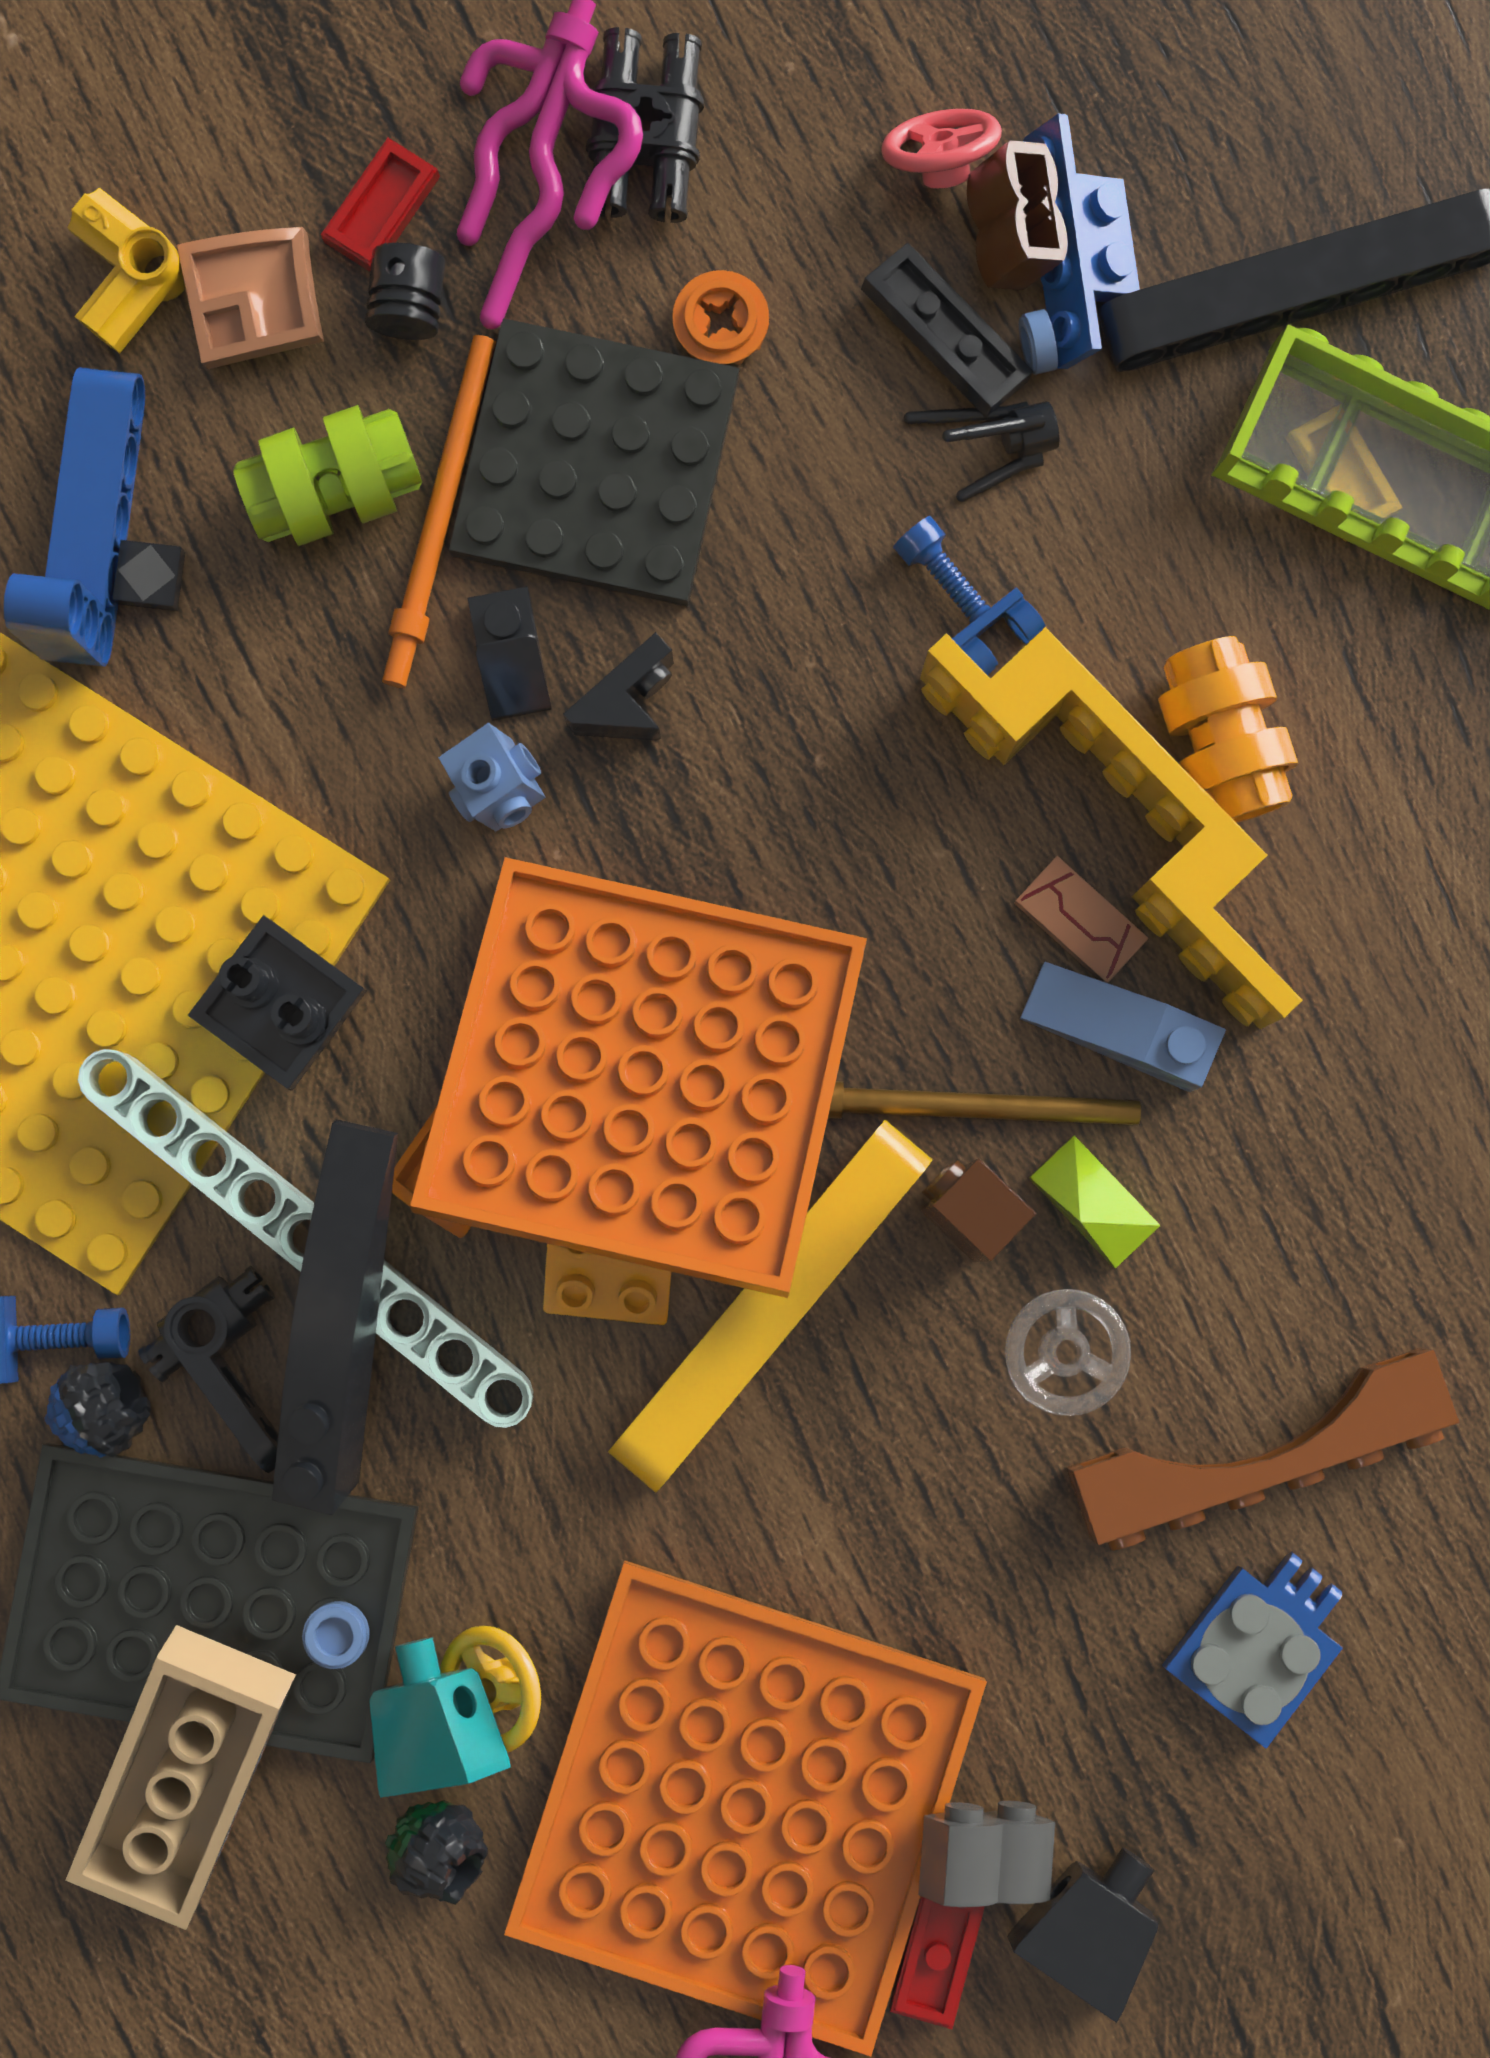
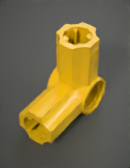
M98 188L90 194L84 193L72 208V216L67 228L75 237L114 266V268L75 315V318L101 341L120 354L160 303L178 297L186 287L179 253L161 231L149 227L101 188ZM164 256V260L158 269L145 273L147 264L153 258Z

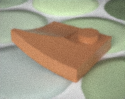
M303 227L241 232L177 245L200 359L206 368L212 369L324 342L314 288L308 233Z

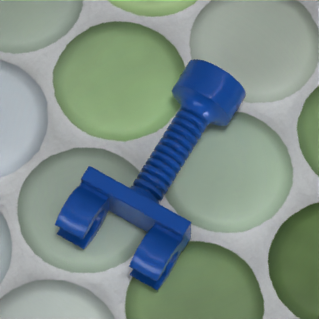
M928 516L908 530L895 543L893 548L909 567L916 563L927 566L926 569L930 571L931 575H935V580H938L939 585L946 589L945 592L950 594L949 597L954 599L953 602L955 604L958 603L957 607L962 608L961 611L965 613L966 618L970 617V625L952 639L988 675L996 669L995 666L999 663L990 649L978 638L981 634L1003 617L1016 637L1024 644H1027L1046 625L1036 609L1023 598L1024 595L1017 587L992 607L987 604L984 605L985 601L981 600L980 595H977L978 592L976 590L973 591L974 588L972 585L969 586V581H965L966 578L962 576L960 571L957 572L958 568L954 567V563L950 562V558H946V553H942L941 543L946 534L931 516Z
M0 1296V1384L19 1382V1350L66 1349L69 1347L80 1348L81 1346L84 1348L88 1346L94 1348V1352L99 1359L125 1358L128 1355L130 1323L127 1311L123 1307L97 1309L93 1320L88 1323L18 1327L16 1296Z

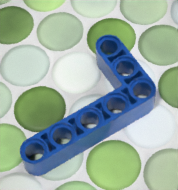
M81 367L76 369L74 373L45 577L13 573L9 577L4 595V620L7 629L42 660L104 667L109 662L118 605L113 600L120 541L127 540L145 409V385L140 374Z

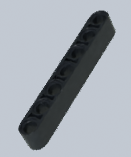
M1490 188L1472 191L1118 296L1106 302L1097 310L1115 370L1123 372L1139 369L1490 264Z

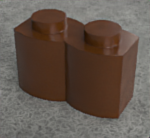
M1009 140L970 172L967 180V202L973 221L979 229L976 239V259L985 284L988 288L1024 290L1065 260L1068 241L1064 219L1055 203L1058 192V176L1055 162L1048 147L1043 143Z

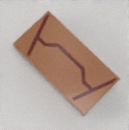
M1058 856L1051 861L1014 902L1019 909L1094 977L1105 983H1109L1149 939Z

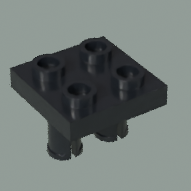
M263 915L233 956L222 964L218 976L188 1016L285 1088L293 1091L367 990Z

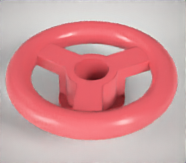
M974 109L939 110L919 115L895 127L885 137L881 146V152L884 160L892 167L907 172L922 173L925 186L937 189L948 188L968 180L970 174L969 164L984 157L997 146L1002 130L997 119L983 111ZM911 139L922 144V148L917 153L905 152L900 147Z

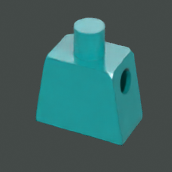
M433 1637L395 1646L403 1682L374 1691L369 1700L380 1798L470 1784L510 1768L509 1756L479 1673L473 1668L441 1673Z

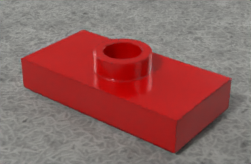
M922 1896L920 1897L889 2004L890 2012L953 2029L985 1906L950 1907L940 1905Z

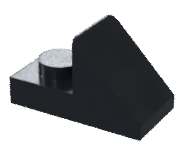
M528 587L467 598L476 640L475 653L492 721L552 710Z
M655 632L563 714L567 727L576 736L660 740L659 727L634 699L640 694L644 699L650 698L669 681L672 673L668 669L674 664L672 649Z

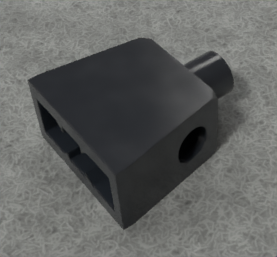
M1123 1847L1103 1877L1081 1862L1075 1861L1051 1886L1050 1900L1035 1903L1011 1929L1007 1937L1013 1952L1117 2023L1124 2011L1158 1930L1159 1923L1152 1912L1136 1901L1155 1870L1141 1858Z

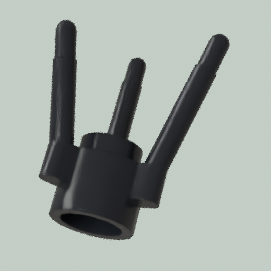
M1025 401L1008 406H999L987 418L977 408L907 412L904 415V421L907 424L993 421L949 429L943 432L942 438L945 442H954L1001 435L1007 454L1018 453L1019 458L959 490L956 498L960 502L983 493L1024 470L1043 466V453L1058 449L1060 443L1058 422L1053 407L1048 401L1028 405Z

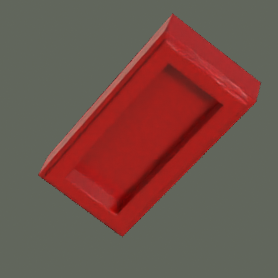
M388 137L321 233L324 243L370 272L374 248L384 243H395L439 180L438 169Z

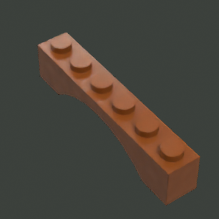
M1417 1348L1360 1367L1344 1394L1319 1421L1291 1441L1258 1456L1227 1463L1185 1464L1152 1458L1124 1447L1068 1466L1066 1469L1090 1539L1097 1545L1108 1542L1110 1550L1114 1551L1143 1542L1147 1539L1144 1532L1145 1529L1166 1522L1170 1530H1178L1200 1523L1206 1519L1204 1509L1227 1502L1230 1510L1241 1509L1259 1503L1266 1499L1263 1489L1287 1482L1289 1490L1313 1485L1325 1479L1323 1472L1325 1468L1346 1462L1349 1470L1372 1465L1385 1459L1382 1451L1384 1448L1402 1442L1406 1443L1408 1449H1416L1436 1443L1444 1439L1443 1428L1460 1422L1434 1350Z

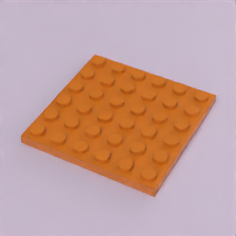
M505 857L411 1200V1212L788 1298L867 938Z
M624 1561L504 1935L762 2020L764 1991L768 1987L778 1985L780 1967L784 1965L799 1966L806 1971L804 1988L815 1996L812 2037L871 2057L921 1897L918 1893L924 1816L944 1813L945 1804L950 1803L987 1681L983 1677Z

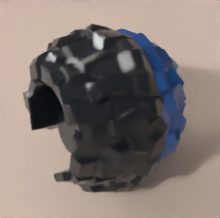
M105 1362L90 1363L84 1366L80 1364L78 1366L70 1365L67 1371L57 1380V1383L50 1387L51 1395L49 1396L45 1422L50 1426L52 1433L57 1435L63 1442L64 1446L73 1448L80 1454L87 1453L100 1458L107 1455L114 1457L119 1455L120 1452L129 1449L132 1445V1439L143 1432V1424L148 1420L147 1418L151 1413V1403L147 1397L143 1396L141 1377L126 1364Z

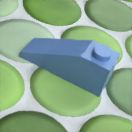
M1048 962L1043 963L1020 1016V1019L1187 1092H1192L1203 1086L1226 1029L1169 1004Z

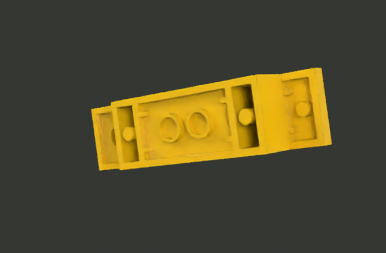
M1046 627L991 679L947 633L928 650L920 679L926 684L921 689L922 693L940 713L947 716L952 711L968 728L964 732V736L980 755L988 760L995 756L1005 765L1057 716L1063 722L1060 730L1068 742L1081 753L1085 754L1090 750L1106 766L1102 772L1109 784L1126 798L1133 794L1149 811L1145 815L1148 823L1162 838L1169 842L1176 838L1183 848L1132 896L1140 905L1135 912L1139 919L1154 934L1162 937L1167 933L1183 950L1179 954L1181 962L1194 976L1203 982L1210 978L1226 994L1222 999V1003L1239 1022L1245 1026H1249L1253 1022L1259 1029H1262L1285 1018L1303 1001L1213 908L1268 855Z

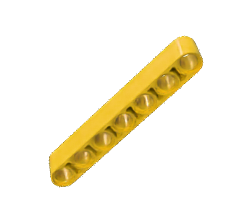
M884 1120L807 1212L788 1298L744 1288L610 1448L608 1453L656 1493L922 1175L933 1159L888 1121Z

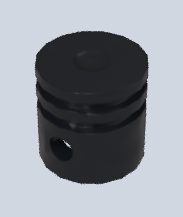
M395 242L376 246L372 252L368 288L370 297L367 299L368 312L365 316L367 327L374 332L397 339L424 340L434 337L438 333L439 327L437 320L440 318L439 305L442 299L445 271L444 257L432 249L410 243Z

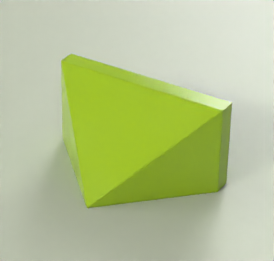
M1075 1135L1029 1177L1032 1183L1113 1268H1117L1160 1227L1156 1220Z

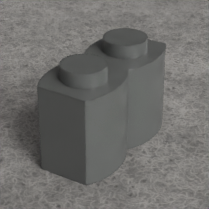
M1020 1801L998 1802L997 1811L984 1812L982 1806L975 1804L946 1803L944 1813L924 1816L918 1895L940 1905L950 1907H980L996 1903L1033 1904L1049 1901L1055 1821L1036 1815V1806L1034 1804Z

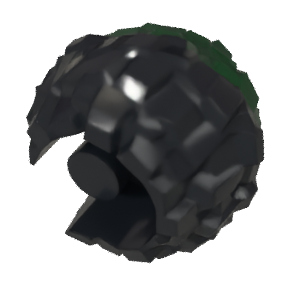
M442 1800L436 1804L427 1802L423 1805L409 1806L406 1813L396 1819L395 1833L388 1835L385 1841L388 1849L386 1856L387 1867L391 1871L389 1877L390 1884L396 1885L403 1895H413L421 1899L430 1897L431 1899H438L440 1902L446 1901L456 1905L464 1897V1892L471 1884L477 1881L483 1872L481 1867L484 1864L483 1860H485L488 1854V1848L483 1842L484 1834L474 1821L472 1811L464 1804L454 1805Z

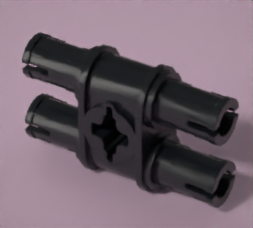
M619 27L610 28L604 31L603 34L604 49L601 79L595 83L591 90L619 98L630 104L641 120L647 119L652 121L650 131L643 132L641 149L633 165L654 167L651 204L648 214L654 220L665 222L667 198H672L671 223L685 221L688 215L689 173L700 160V152L696 148L699 113L703 111L705 102L701 92L697 89V78L702 42L696 36L686 33L684 57L679 58L680 33L668 34L663 39L664 52L661 85L637 84L639 51L642 44L641 34L635 30L625 28L624 50L620 53ZM593 118L591 138L586 143L588 156L594 162L593 169L614 149L619 136L618 128L615 124ZM629 170L612 185L609 191L611 193L610 206H612L611 218L622 217L627 213L628 206L626 202ZM606 200L600 213L601 217H605Z

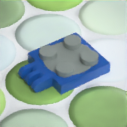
M1293 1552L1288 1553L1264 1584L1242 1567L1237 1566L1162 1664L1166 1670L1265 1749H1267L1343 1649L1318 1628L1341 1598L1342 1591L1331 1583L1325 1587L1315 1601L1309 1598L1322 1580V1575L1312 1567L1301 1576L1295 1586L1290 1583V1579L1302 1564V1559Z

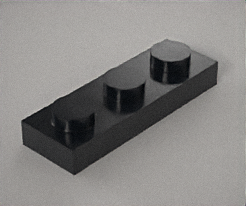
M906 243L865 277L861 290L985 418L1029 381L1033 370L909 243Z

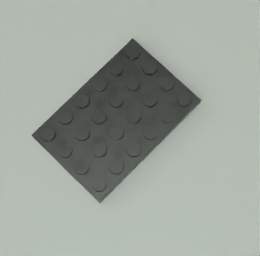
M50 1443L44 1444L41 1449L0 1664V1700L130 1722L155 1659L175 1626L178 1625L296 1674L266 1746L371 1764L375 1753L369 1700L374 1691L387 1687L419 1506L348 1495L334 1514L329 1515L272 1501L273 1481L121 1455L114 1457L107 1455L100 1458L87 1453L80 1454L67 1446ZM334 1601H343L356 1606L366 1617L370 1631L369 1641L362 1655L349 1666L340 1669L324 1668L312 1661L304 1649L302 1640L304 1625L309 1616L322 1605Z

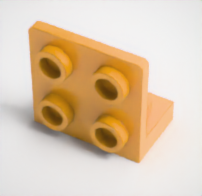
M547 1244L543 1310L549 1314L664 1325L668 1318L672 1272Z

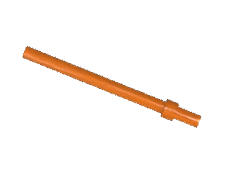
M473 336L402 607L394 609L388 634L393 637L382 678V682L389 686L406 688L417 644L424 643L430 618L425 615L497 344L495 340L487 336Z

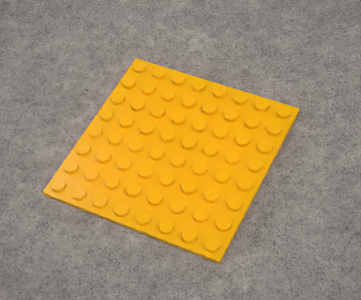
M1 632L0 1220L116 1295H121L192 1184L86 1098L81 1092L78 1082L79 1069L82 1063L93 1052L103 1049L127 1053L138 1059L227 1132L265 1072L190 1018L188 1014L218 976L222 964L233 956L263 915L335 966L390 882V879L58 668L40 659L37 655ZM115 1061L107 1064L99 1074L98 1083L105 1095L111 1097L119 1094L127 1083L126 1070L119 1062ZM167 1101L158 1102L151 1107L147 1115V1123L153 1134L161 1137L173 1130L177 1118L175 1109ZM211 1140L199 1147L195 1161L200 1171L218 1146V1142Z

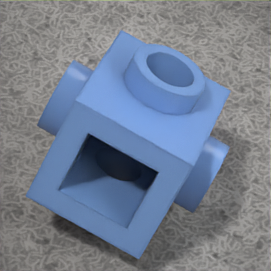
M487 723L438 757L455 788L449 791L450 798L461 815L469 822L476 819L494 831H498L501 828H510L524 821L530 815L531 807L546 798L535 780L541 774V770L532 754L522 743L515 745L509 736L490 723Z

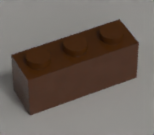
M979 1158L964 1166L958 1160L949 1166L947 1165L922 1191L930 1201L920 1211L973 1262L992 1261L1037 1214Z

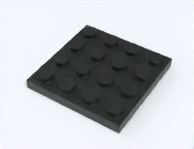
M503 318L449 551L451 556L688 607L738 384L739 368Z

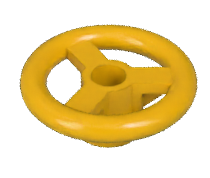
M475 1626L466 1629L449 1644L443 1656L440 1671L445 1673L459 1670L463 1659L467 1668H473L479 1673L493 1714L501 1710H512L521 1706L520 1715L515 1725L508 1732L501 1734L507 1753L514 1751L528 1740L539 1718L541 1689L535 1666L524 1647L507 1632L492 1626ZM480 1645L493 1647L505 1657L493 1660L482 1651Z

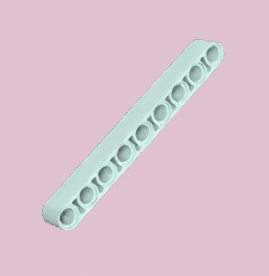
M103 1049L93 1052L84 1060L79 1069L78 1082L81 1092L90 1102L301 1272L304 1254L295 1248L293 1232L299 1223L304 1220H311L314 1207L313 1201L138 1059L117 1050ZM116 1061L125 1068L127 1083L119 1094L109 1097L100 1089L98 1083L99 1074L107 1064ZM167 1101L175 1109L177 1115L176 1124L167 1135L158 1137L149 1129L147 1115L151 1107L156 1103ZM214 1140L224 1148L226 1163L218 1174L208 1177L197 1168L195 1161L196 1153L205 1142ZM258 1180L269 1183L274 1189L276 1196L272 1210L264 1216L252 1214L246 1208L244 1202L246 1189L250 1184ZM384 1260L376 1334L485 1422L495 1427L507 1428L523 1420L530 1410L533 1401V1388L528 1377ZM402 1299L411 1300L422 1309L424 1315L423 1325L417 1333L411 1335L402 1334L391 1325L390 1310L397 1301ZM452 1339L461 1340L470 1347L473 1354V1363L469 1370L461 1374H451L444 1370L440 1365L438 1353L445 1341ZM503 1379L516 1383L523 1396L520 1407L510 1413L495 1411L487 1400V1389L493 1382Z

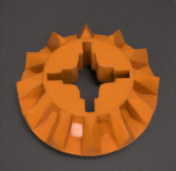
M726 270L703 273L688 282L675 301L673 327L676 340L680 342L691 358L723 365L732 363L741 365L745 358L756 350H760L769 328V309L766 299L755 283L739 273ZM735 302L731 318L737 332L734 330L729 331L722 327L716 334L712 333L708 338V331L711 325L710 318L705 313V310L708 312L712 310L714 313L721 314L726 308L730 309Z

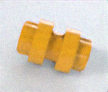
M1235 636L1222 637L1200 643L1169 657L1163 668L1170 690L1162 694L1158 701L1169 735H1189L1195 752L1181 760L1179 765L1236 823L1265 815L1288 805L1292 798V793L1285 772L1295 768L1298 765V761L1287 728L1274 727L1267 729L1261 710L1277 701L1266 663H1249L1244 645L1238 642Z

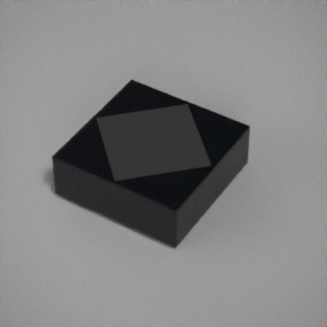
M121 540L113 600L116 604L178 611L186 553L181 546Z

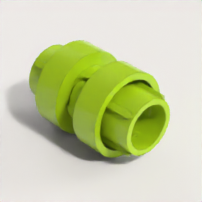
M359 405L324 416L323 420L328 436L302 444L294 427L259 439L261 454L237 462L233 469L242 501L258 538L270 542L292 534L297 545L301 546L334 534L329 517L332 514L355 507L362 524L397 512L393 498L418 490L422 483L398 413L387 409L363 417Z

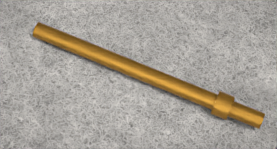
M836 1081L828 1118L842 1119V1113L1139 1125L1141 1103L1140 1100L844 1088L843 1081Z

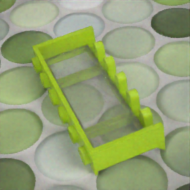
M1288 324L1271 345L1268 356L1227 446L1211 475L1490 610V417L1479 410L1472 408L1462 409L1439 398L1438 393L1426 384L1415 381L1406 382L1384 371L1383 366L1373 358L1346 353L1330 345L1327 338L1315 330L1295 328Z

